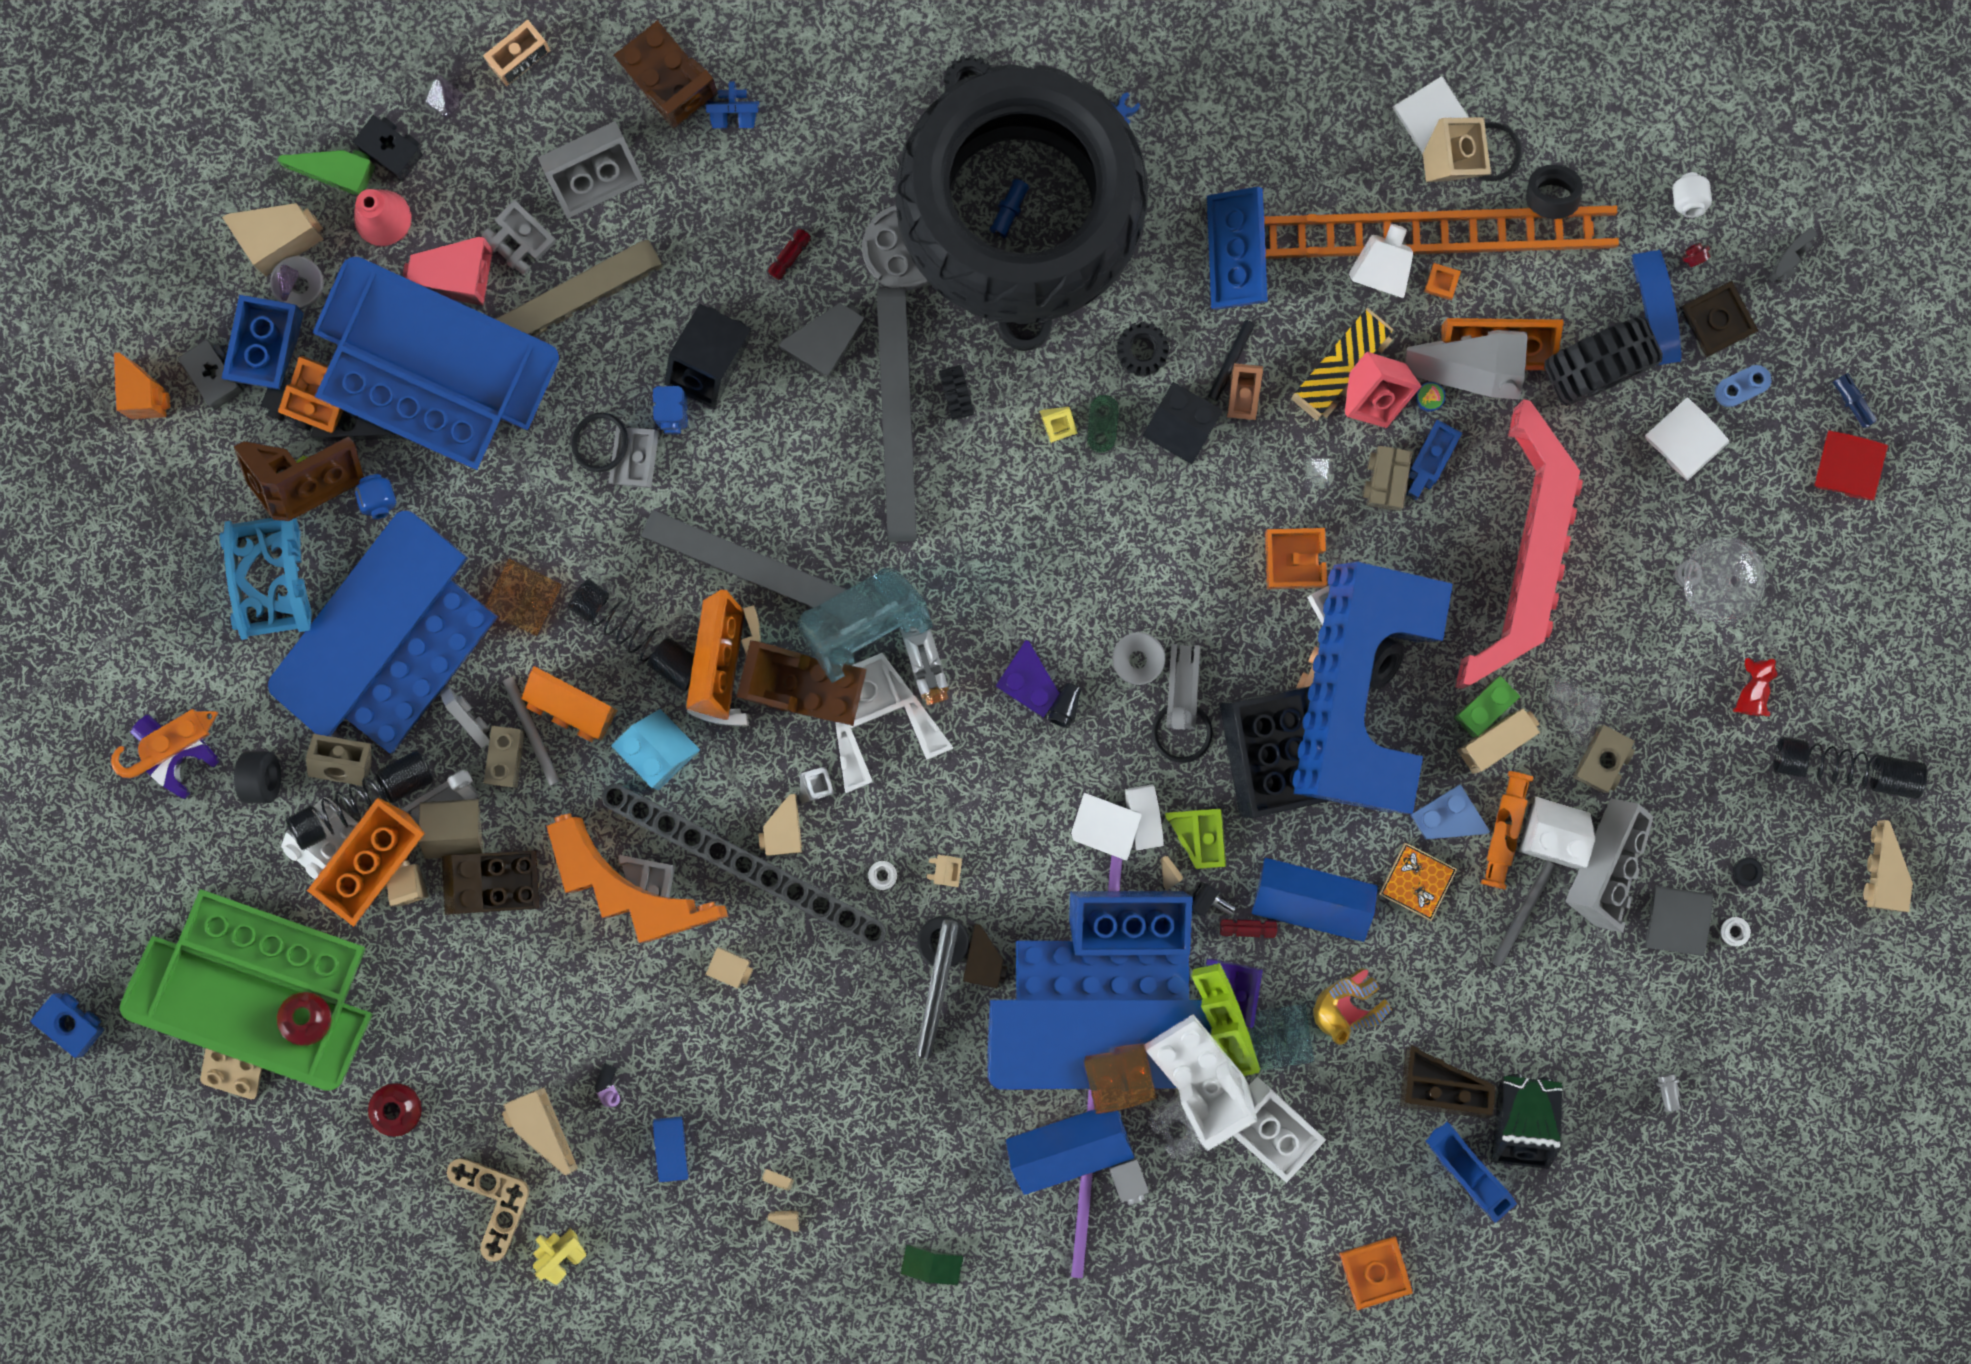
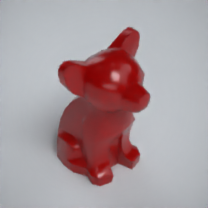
M1750 658L1745 659V669L1753 678L1741 691L1737 705L1733 709L1734 713L1770 717L1771 713L1767 709V702L1770 695L1769 682L1777 677L1775 659L1759 660L1757 662Z

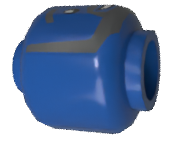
M379 474L369 475L360 479L359 484L355 488V496L360 512L363 515L372 516L373 519L387 517L389 511L396 505L391 482L386 478H382Z

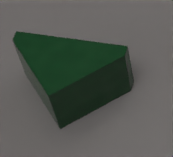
M906 1244L900 1274L927 1283L958 1285L964 1256Z

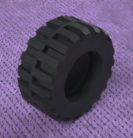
M1637 316L1606 328L1550 356V358L1545 360L1544 369L1559 401L1568 406L1610 389L1651 369L1662 362L1663 353L1648 321L1642 316Z

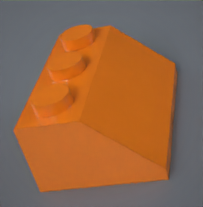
M533 666L521 698L528 702L527 709L539 715H542L543 711L553 715L552 722L565 729L568 728L569 724L579 729L577 735L590 742H593L594 738L602 741L618 711Z

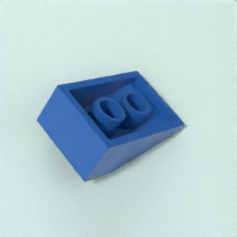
M239 295L222 379L280 390L300 333L304 314L296 304Z

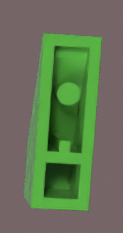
M339 150L279 155L277 160L284 168L355 196L366 190L375 166L369 160L370 156L354 150L353 153Z

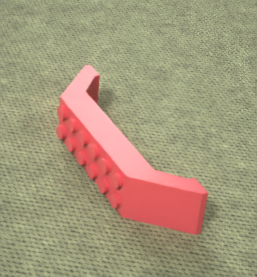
M1523 399L1514 408L1508 436L1516 438L1536 473L1501 639L1478 655H1468L1461 659L1455 688L1463 689L1545 642V638H1550L1553 621H1549L1551 609L1555 610L1558 604L1559 593L1555 592L1557 581L1561 582L1564 575L1565 565L1561 564L1563 553H1567L1569 550L1571 536H1567L1569 524L1573 525L1576 518L1577 508L1573 507L1575 496L1579 497L1583 480L1579 479V468L1529 400Z

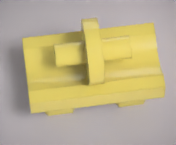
M571 1228L561 1238L556 1233H553L548 1239L539 1235L536 1238V1242L540 1247L533 1253L538 1260L532 1266L536 1271L535 1276L542 1281L546 1278L557 1285L567 1274L560 1263L567 1257L574 1265L579 1264L586 1257V1252L579 1243L577 1234Z

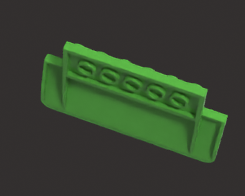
M200 889L177 944L152 935L123 996L120 1012L130 1022L319 1089L331 1091L337 1089L342 1084L373 1015L368 1011L344 1003L366 948ZM299 992H310L320 996L326 1001L332 1014V1022L328 1033L322 1040L309 1046H299L289 1042L282 1036L277 1025V1014L281 1004L288 997ZM306 1008L296 1010L293 1015V1020L297 1025H304L310 1019V1012Z

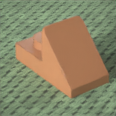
M1234 363L1230 377L1231 388L1227 417L1256 420L1263 366Z

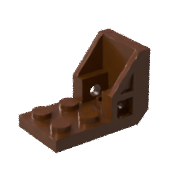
M658 20L613 55L673 129L718 94L713 77L697 61L685 54Z
M349 436L299 463L283 448L245 441L233 446L246 485L273 520L291 521L357 486L360 479L364 478L355 444Z
M750 640L736 697L781 711L853 726L867 669L813 658L799 652Z

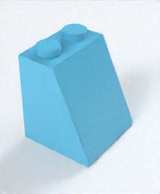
M661 709L633 724L611 745L646 783L656 790H660L700 751Z

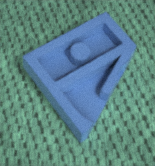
M1461 784L1410 815L1425 840L1482 835L1490 832Z

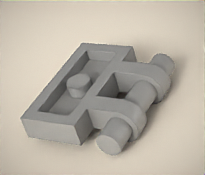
M515 200L495 219V222L502 229L497 234L490 228H487L482 233V237L486 239L494 252L498 251L507 260L506 264L511 269L519 271L522 275H525L530 270V266L524 261L528 254L538 261L557 242ZM510 236L520 245L515 252L505 243Z

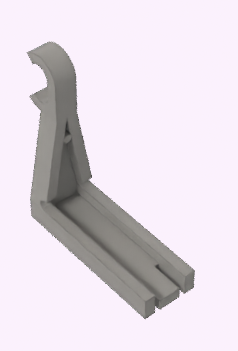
M1171 644L1167 728L1196 729L1200 645H1194V662L1191 663L1192 646L1180 645L1179 662H1177V644Z
M461 770L440 786L403 807L402 810L408 813L411 811V817L419 824L420 802L476 799L480 795L472 784L473 780L468 771Z

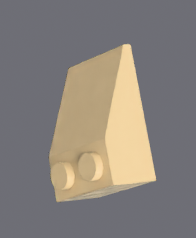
M545 1088L504 1104L505 1111L502 1114L508 1128L513 1127L517 1135L564 1175H568L578 1169Z

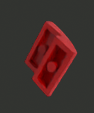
M1828 430L1814 486L1824 490L1844 493L1846 496L1875 501L1888 445Z

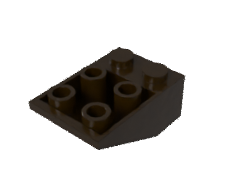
M536 851L442 856L445 915L539 909Z

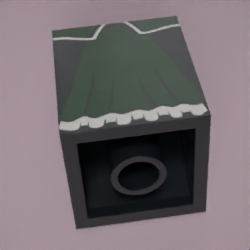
M1520 1074L1503 1076L1498 1088L1491 1162L1549 1169L1561 1150L1562 1082H1554L1553 1079L1547 1077L1528 1079Z

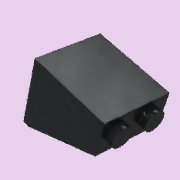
M699 304L669 353L664 385L679 386L683 389L686 396L716 409L749 342L751 328L739 320H733L721 314L715 308Z

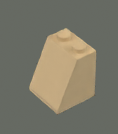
M297 203L230 213L222 217L251 263L265 276L271 274L276 265L285 258L299 256L324 240L320 234L323 227L314 214L312 215L308 208L303 210Z

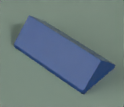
M1264 858L1251 914L1364 942L1375 914L1378 885Z
M1116 1102L1006 1139L1010 1167L1024 1195L1135 1159Z

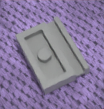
M616 426L612 462L617 458L622 447V434L618 426ZM628 427L626 428L628 434L626 454L622 461L610 470L609 483L612 485L651 488L659 431Z

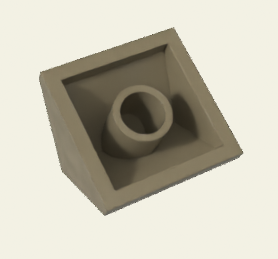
M479 799L420 802L419 827L425 834L419 843L425 859L442 858V856L483 853Z

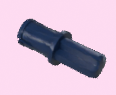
M1849 372L1832 382L1846 403L1844 405L1845 408L1850 407L1863 428H1868L1877 421L1863 398L1866 396L1865 393L1862 394Z

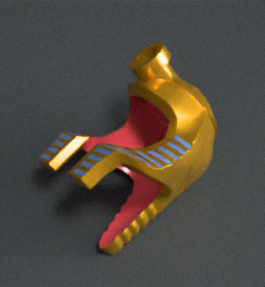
M1361 968L1354 974H1351V976L1337 981L1323 990L1316 999L1315 1007L1313 1008L1314 1020L1320 1030L1332 1036V1040L1338 1045L1347 1042L1350 1037V1031L1362 1027L1377 1026L1392 1011L1385 999L1371 1011L1361 1010L1351 1004V996L1365 1000L1380 989L1372 977L1362 983L1368 975L1367 969Z

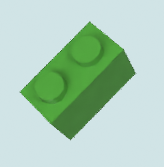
M1498 676L1459 711L1454 718L1473 738H1476L1521 696L1501 676Z

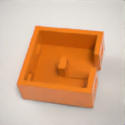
M1325 528L1267 529L1265 531L1267 589L1325 588L1327 586L1326 562L1319 565L1318 554H1323L1326 551Z

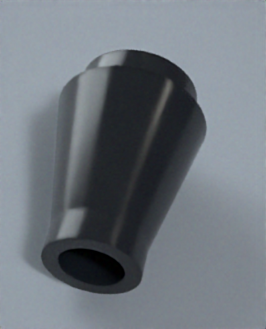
M1066 683L1064 689L1048 710L1050 714L1048 720L1057 726L1069 728L1071 723L1075 722L1082 689L1074 684Z

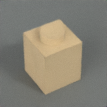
M718 947L705 975L735 988H740L742 983L747 985L753 969L749 967L750 960Z

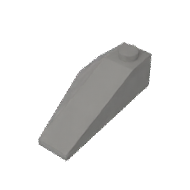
M1495 330L1488 332L1486 336L1471 338V335L1463 336L1460 341L1444 343L1443 341L1407 347L1404 363L1408 365L1416 378L1488 397L1520 400L1525 377L1527 332Z

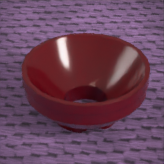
M299 992L291 995L281 1004L277 1014V1025L282 1036L289 1042L299 1046H309L322 1040L328 1033L332 1022L331 1010L326 1001L310 992ZM300 1008H306L310 1012V1019L304 1025H297L293 1020L295 1011Z
M400 1083L387 1084L379 1088L371 1097L368 1106V1116L374 1128L384 1135L393 1137L405 1135L413 1130L418 1124L422 1112L421 1101L416 1092L409 1086ZM389 1102H394L400 1107V1114L395 1120H390L384 1115V1107Z

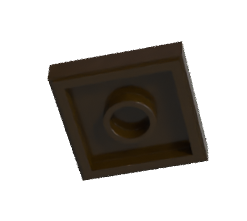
M1733 281L1680 307L1706 358L1759 331Z

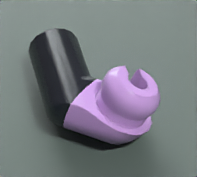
M604 1063L594 1088L604 1106L615 1107L620 1102V1096L612 1083L617 1068Z

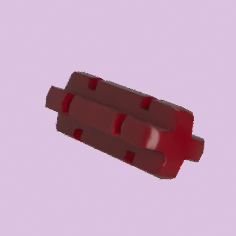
M799 228L792 236L793 240H789L777 256V262H773L768 268V273L773 278L781 280L786 273L785 269L791 267L803 251L802 247H806L809 243L811 236L805 230Z
M1222 919L1220 922V934L1222 936H1232V933H1235L1237 937H1260V935H1264V938H1275L1277 935V922L1265 920V923H1261V920L1237 919V922H1233V919Z

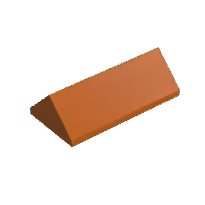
M1447 318L1441 325V341L1449 343L1460 341L1463 336L1471 335V338L1486 336L1488 332L1495 330L1527 332L1525 370H1545V360L1559 352L1564 322L1562 319Z
M719 590L703 600L686 709L722 720L729 719L744 621L742 607L727 590Z
M377 798L307 891L354 927L425 833L408 812Z

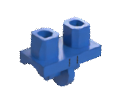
M729 81V90H718V98H729V101L708 102L706 104V113H710L712 128H728V113H738L739 128L755 127L756 112L759 111V101H736V98H747V89L736 90L735 81Z

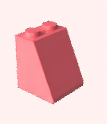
M476 237L410 255L409 263H405L403 277L454 301L484 305L493 250L485 238Z

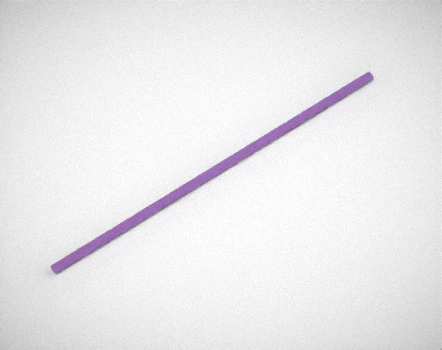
M1111 855L1108 891H1120L1123 859ZM1089 1089L1087 1112L1099 1108L1101 1089ZM1093 1173L1081 1176L1071 1274V1277L1083 1278Z

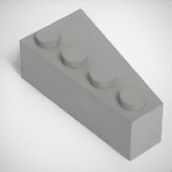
M1610 799L1595 833V842L1588 867L1579 869L1565 901L1593 925L1623 933L1626 924L1621 921L1624 909H1629L1632 897L1628 896L1632 879L1637 880L1640 870L1637 861L1638 855L1643 854L1653 821V816L1638 803Z

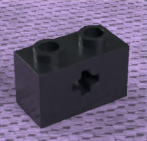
M372 115L352 142L360 151L370 156L371 159L401 181H404L423 156V153L418 148L420 143L407 133L403 137L395 130L398 127L386 117L380 120ZM388 142L389 144L393 143L395 147L392 150L385 148L384 145Z

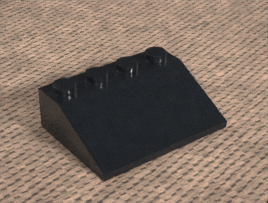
M1310 686L1219 703L1240 817L1257 818L1328 802V800L1293 794V776L1295 771L1298 770L1300 760L1298 757V747L1303 741L1305 731L1303 719L1309 708L1308 690Z

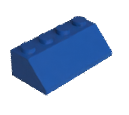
M1070 891L1069 923L1074 954L1076 956L1190 955L1192 896L1186 892Z

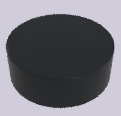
M1742 858L1733 867V877L1739 885L1752 887L1762 880L1763 867L1754 858Z

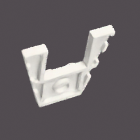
M883 653L851 665L867 669L854 725L836 723L846 793L873 783L851 729L905 707L926 760L953 749L950 742Z

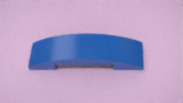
M1660 250L1632 254L1636 282L1640 286L1645 317L1663 353L1662 362L1656 366L1681 362V342L1676 306L1662 253Z

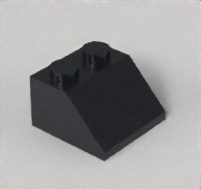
M1172 382L1146 428L1143 437L1192 465L1223 410Z

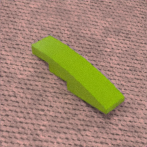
M1218 963L1193 969L1191 977L1202 997L1201 1007L1212 1027L1211 1036L1241 1071L1243 1076L1259 1073L1260 1067L1248 1029L1221 964Z

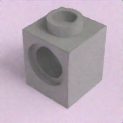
M1136 1157L1135 1159L1109 1167L1121 1203L1127 1201L1128 1205H1132L1145 1200L1144 1195L1149 1193Z

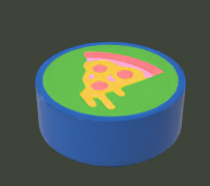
M1427 382L1416 392V403L1424 411H1436L1444 404L1445 391L1439 384Z

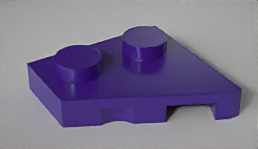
M1025 640L995 686L1042 718L1045 717L1060 694L1032 645L1027 640Z
M1207 959V966L1221 964L1242 1012L1246 1027H1254L1263 969L1217 959Z

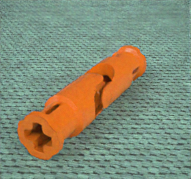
M1508 771L1507 776L1510 778L1506 794H1503L1494 833L1486 859L1489 863L1485 879L1481 880L1483 885L1506 890L1507 887L1505 885L1508 867L1512 866L1517 840L1528 801L1525 798L1529 782L1533 781L1532 776L1514 771ZM1509 815H1511L1512 819L1511 825L1505 823Z

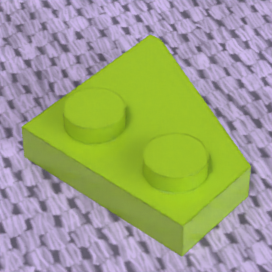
M1222 809L1165 813L1166 819L1170 822L1196 869L1226 867Z

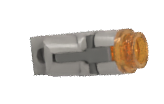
M923 605L896 613L921 699H925L927 706L948 700L947 692H949V687Z

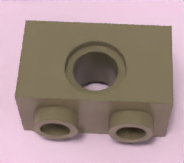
M1605 725L1598 726L1573 778L1601 793H1609L1610 789L1614 791L1622 775L1618 774L1622 765H1627L1634 755L1635 750L1632 749L1635 741ZM1602 753H1607L1612 758V765L1608 769L1600 764Z
M491 726L483 784L510 788L518 787L525 736L524 730Z
M313 734L306 755L308 777L363 786L362 779L363 777L368 778L372 764L371 744Z

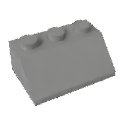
M616 121L538 157L567 219L645 182Z

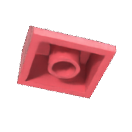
M1366 352L1349 373L1345 414L1349 418L1387 428L1421 388V385L1406 363Z

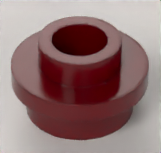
M1700 242L1691 245L1685 249L1686 255L1682 257L1684 263L1687 262L1689 267H1695L1707 261L1711 257L1708 252L1710 247L1708 244L1702 246Z

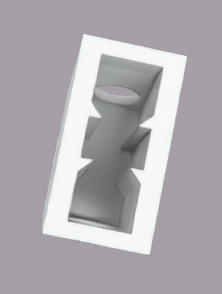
M1391 224L1386 238L1372 235L1350 270L1349 276L1351 280L1404 298L1413 258L1411 248L1402 244L1407 229Z

